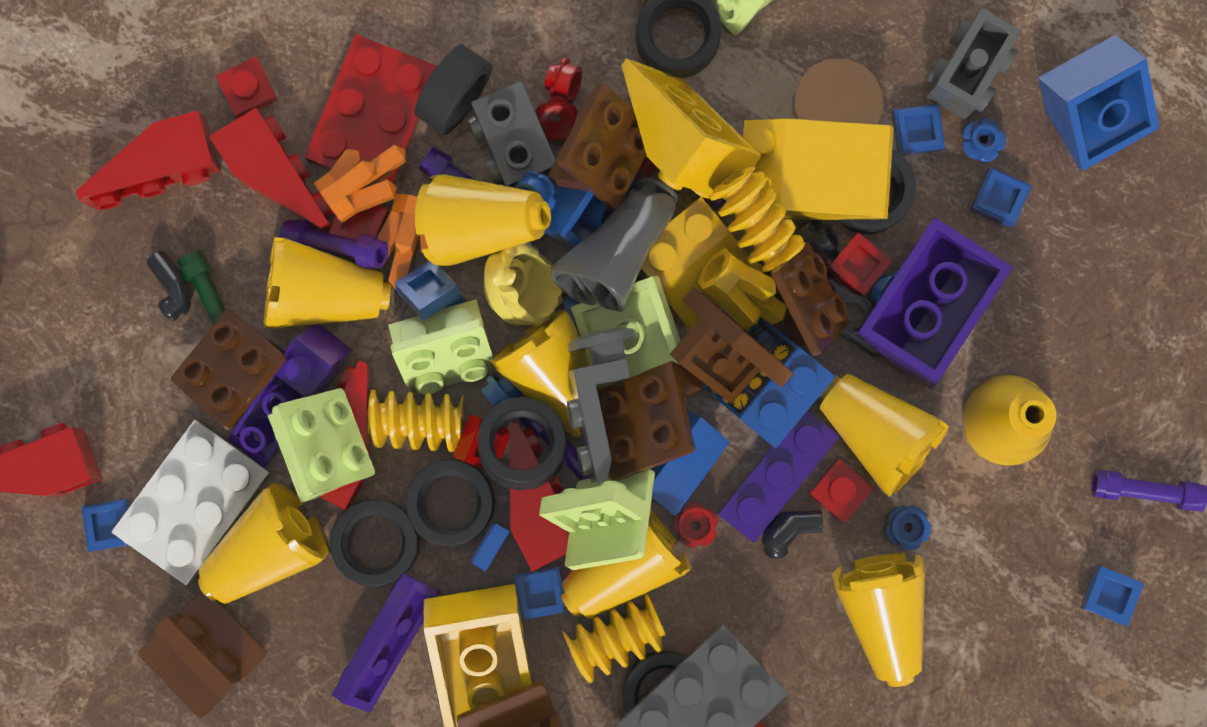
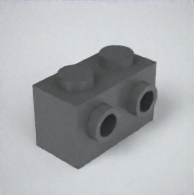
M984 8L980 9L971 22L963 19L949 43L956 46L947 61L940 57L926 80L933 84L926 98L964 120L975 109L982 113L996 90L990 86L998 71L1005 74L1018 53V50L1012 46L1022 30Z
M522 81L471 102L475 115L467 119L477 143L486 141L492 157L486 159L485 163L494 184L503 182L504 186L514 188L522 180V174L527 171H535L538 174L548 176L555 158ZM500 117H507L505 121H497ZM517 158L526 159L523 163L516 164L513 162Z

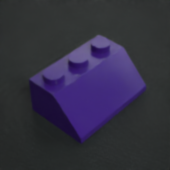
M934 217L858 334L891 364L931 389L939 382L1013 267Z

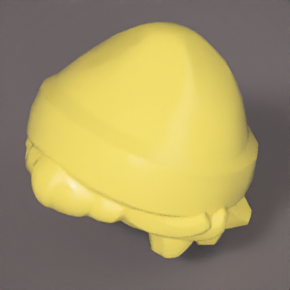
M530 242L491 253L485 264L483 280L485 299L489 306L509 324L515 326H540L555 314V310L563 302L561 296L563 291L554 283L550 275L553 264L541 255L539 250Z

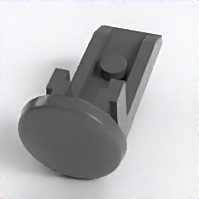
M632 328L601 330L580 336L568 343V352L585 350L588 367L568 372L573 400L567 401V411L572 429L580 428L583 446L577 447V457L582 475L590 474L591 483L607 481L612 461L596 386L630 378L622 342L638 338L635 330Z

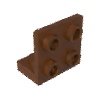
M809 242L805 243L803 249L789 261L768 272H762L773 278L776 284V293L773 296L787 306L783 320L796 345L801 347L807 344L813 356L823 353L850 323L844 300L840 295L834 293L827 279L825 263L819 254L813 252Z
M669 361L597 391L612 458L609 469L611 479L620 481L694 452L695 445L685 401L687 400V395L703 388L701 380L680 364Z

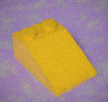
M625 59L621 67L647 157L660 169L658 177L664 183L676 190H681L683 187L690 188L698 195L709 199L710 193L725 179L747 167L756 165L761 155L684 79L633 60Z
M800 119L744 120L743 138L761 155V158L755 165L756 169L752 173L763 172L765 174L767 182L763 188H773L777 196L772 204L778 203L784 206L786 213L783 219H888L894 127L891 125Z
M702 197L669 222L664 232L650 249L639 272L643 280L652 276H659L671 313L687 333L701 319L682 301L693 286L733 318L714 297L702 290L698 284L701 271L711 257L724 248L729 249L740 258L746 259L748 257L745 251L739 248L737 240L732 233H730Z
M515 584L423 599L424 633L444 727H458L457 715L532 684Z

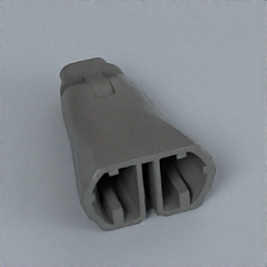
M656 168L649 178L639 179L636 184L637 189L634 188L627 194L617 210L615 209L597 230L551 267L552 273L550 275L554 283L574 301L588 305H594L598 302L605 309L619 312L624 310L647 254L668 226L678 201L677 190L668 186L658 177L659 168Z

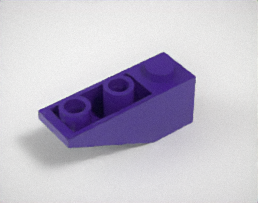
M320 324L312 325L295 336L284 352V355L287 357L286 362L251 403L228 440L262 467H265L280 449L268 415L273 413L272 408L281 403L325 392L353 350Z

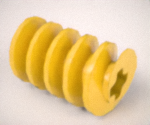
M750 166L725 179L710 193L709 198L711 201L721 198L726 199L727 202L718 211L720 217L735 214L736 218L727 227L731 233L744 229L746 233L737 242L739 248L753 245L755 250L746 258L748 263L763 261L764 265L761 271L768 272L797 255L803 249L805 242L801 235H792L796 227L792 220L783 219L786 213L784 206L778 203L772 204L777 195L773 188H763L767 182L765 174L763 172L752 173L756 166Z
M376 390L370 391L368 434H371L376 448H382L389 435L394 449H401L408 436L412 450H419L426 437L431 451H438L442 440L445 439L449 452H455L464 426V395L458 407L455 408L452 405L449 394H444L438 407L434 405L431 393H426L421 405H416L412 392H407L403 403L398 404L394 391L388 392L384 403H379Z
M647 593L643 595V610H640L632 601L626 602L627 617L625 618L613 608L609 610V625H606L598 616L592 618L593 632L591 633L580 623L576 624V639L573 641L562 631L580 674L589 683L595 681V666H598L606 675L612 673L611 659L613 658L623 668L628 667L629 651H632L640 660L645 659V644L647 643L658 653L663 651L662 636L666 635Z

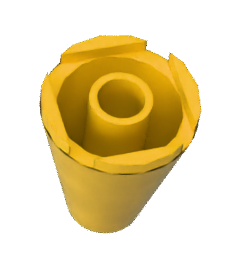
M437 174L429 177L433 180L430 184H423L421 186L415 205L417 235H425L428 248L422 249V251L433 265L453 266L540 239L551 222L550 207L537 192L447 174Z
M274 237L269 263L271 265L269 279H267L264 328L281 329L378 318L380 309L388 310L391 284L383 282L382 272L358 266L354 262L287 238Z
M560 309L555 311V314L540 326L532 325L525 330V335L516 343L513 340L494 356L491 363L497 372L526 397L541 400L554 409L563 422L565 430L572 437L577 438L581 436L580 428L572 429L567 411V401L573 400L568 372L588 367L585 350L568 352V343L580 336L572 317L565 309L563 311Z
M849 373L843 378L834 375L835 378L820 395L823 399L820 410L881 490L891 497L926 462L925 458L932 447L936 449L948 433L950 426L943 420Z
M1016 375L992 377L985 380L971 392L963 407L965 437L979 456L993 464H1023L1038 456L1047 446L1056 422V409L1051 399L1032 381Z
M276 482L264 488L199 567L200 578L198 579V585L201 591L211 601L218 600L221 603L227 604L320 564L330 552L328 539L320 522L315 515L308 520L298 509L304 502L301 503L298 495L288 487Z
M650 508L643 558L572 570L562 582L565 592L561 594V599L575 617L583 614L586 618L591 619L684 576L691 570L692 566L685 552L679 557L676 556L673 551L674 543L677 542L676 538Z
M905 553L879 554L855 560V570L845 574L843 566L837 568L831 574L833 586L876 678L881 681H887V685L891 687L905 686L914 682V676L922 671L926 568L922 556L915 554V561L912 562L906 560Z

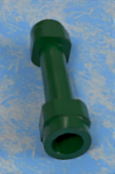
M196 250L182 256L177 262L185 281L188 283L193 282L214 325L226 308L209 275L213 272V269L203 250Z

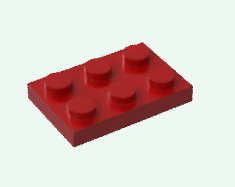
M355 34L305 153V160L331 170L346 149L359 151L361 160L368 162L393 145L404 148L407 153L420 122V119L414 115L416 102L437 66ZM401 166L395 169L393 175L386 180L394 184Z

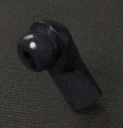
M159 251L152 254L147 260V266L169 295L159 301L158 307L169 321H175L181 314L184 313L186 315L192 304L184 277L166 252Z
M785 511L778 514L763 532L761 542L764 545L763 551L765 555L771 559H781L788 554L787 547L798 534L822 533V511Z

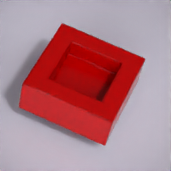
M256 56L215 76L237 119L254 108L259 110L278 100Z
M376 205L356 213L343 223L335 216L328 233L357 240L363 234L378 237L390 211L388 208Z
M857 232L827 270L858 295L865 296L893 260Z
M469 414L453 457L484 469L480 463L477 436L483 419ZM503 427L496 433L494 441L495 453L500 461L509 441V430Z
M836 459L808 494L839 521L846 523L874 487L843 461Z

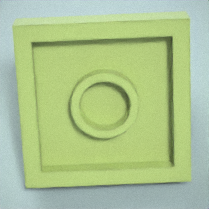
M652 276L634 283L622 312L605 309L598 302L594 305L580 303L571 307L580 336L613 328H632L635 330L638 338L622 342L630 377L669 361L678 363L670 353L681 340L659 276ZM623 380L597 385L598 391Z

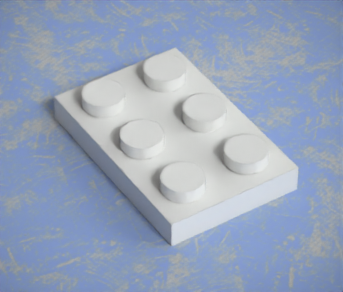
M194 419L117 523L112 533L181 583L190 586L199 573V567L233 527L271 473Z

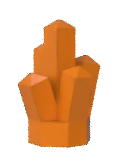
M393 145L368 162L361 160L359 151L346 149L330 172L315 181L314 184L338 219L343 223L360 211L395 199L397 186L386 179L393 175L395 169L406 162V150Z
M396 194L391 213L378 235V240L385 241L388 245V256H390L394 247L396 250L388 279L394 289H396V281L412 272L419 243L423 255L422 249L428 248L425 235H417L415 205L417 196L409 194Z

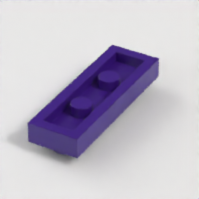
M807 410L776 449L771 446L717 514L749 541L754 543L840 436Z
M402 573L396 585L390 590L387 601L374 623L366 631L364 640L350 664L342 672L340 681L331 695L343 704L371 712L424 621L423 599L438 597L440 591L428 583Z

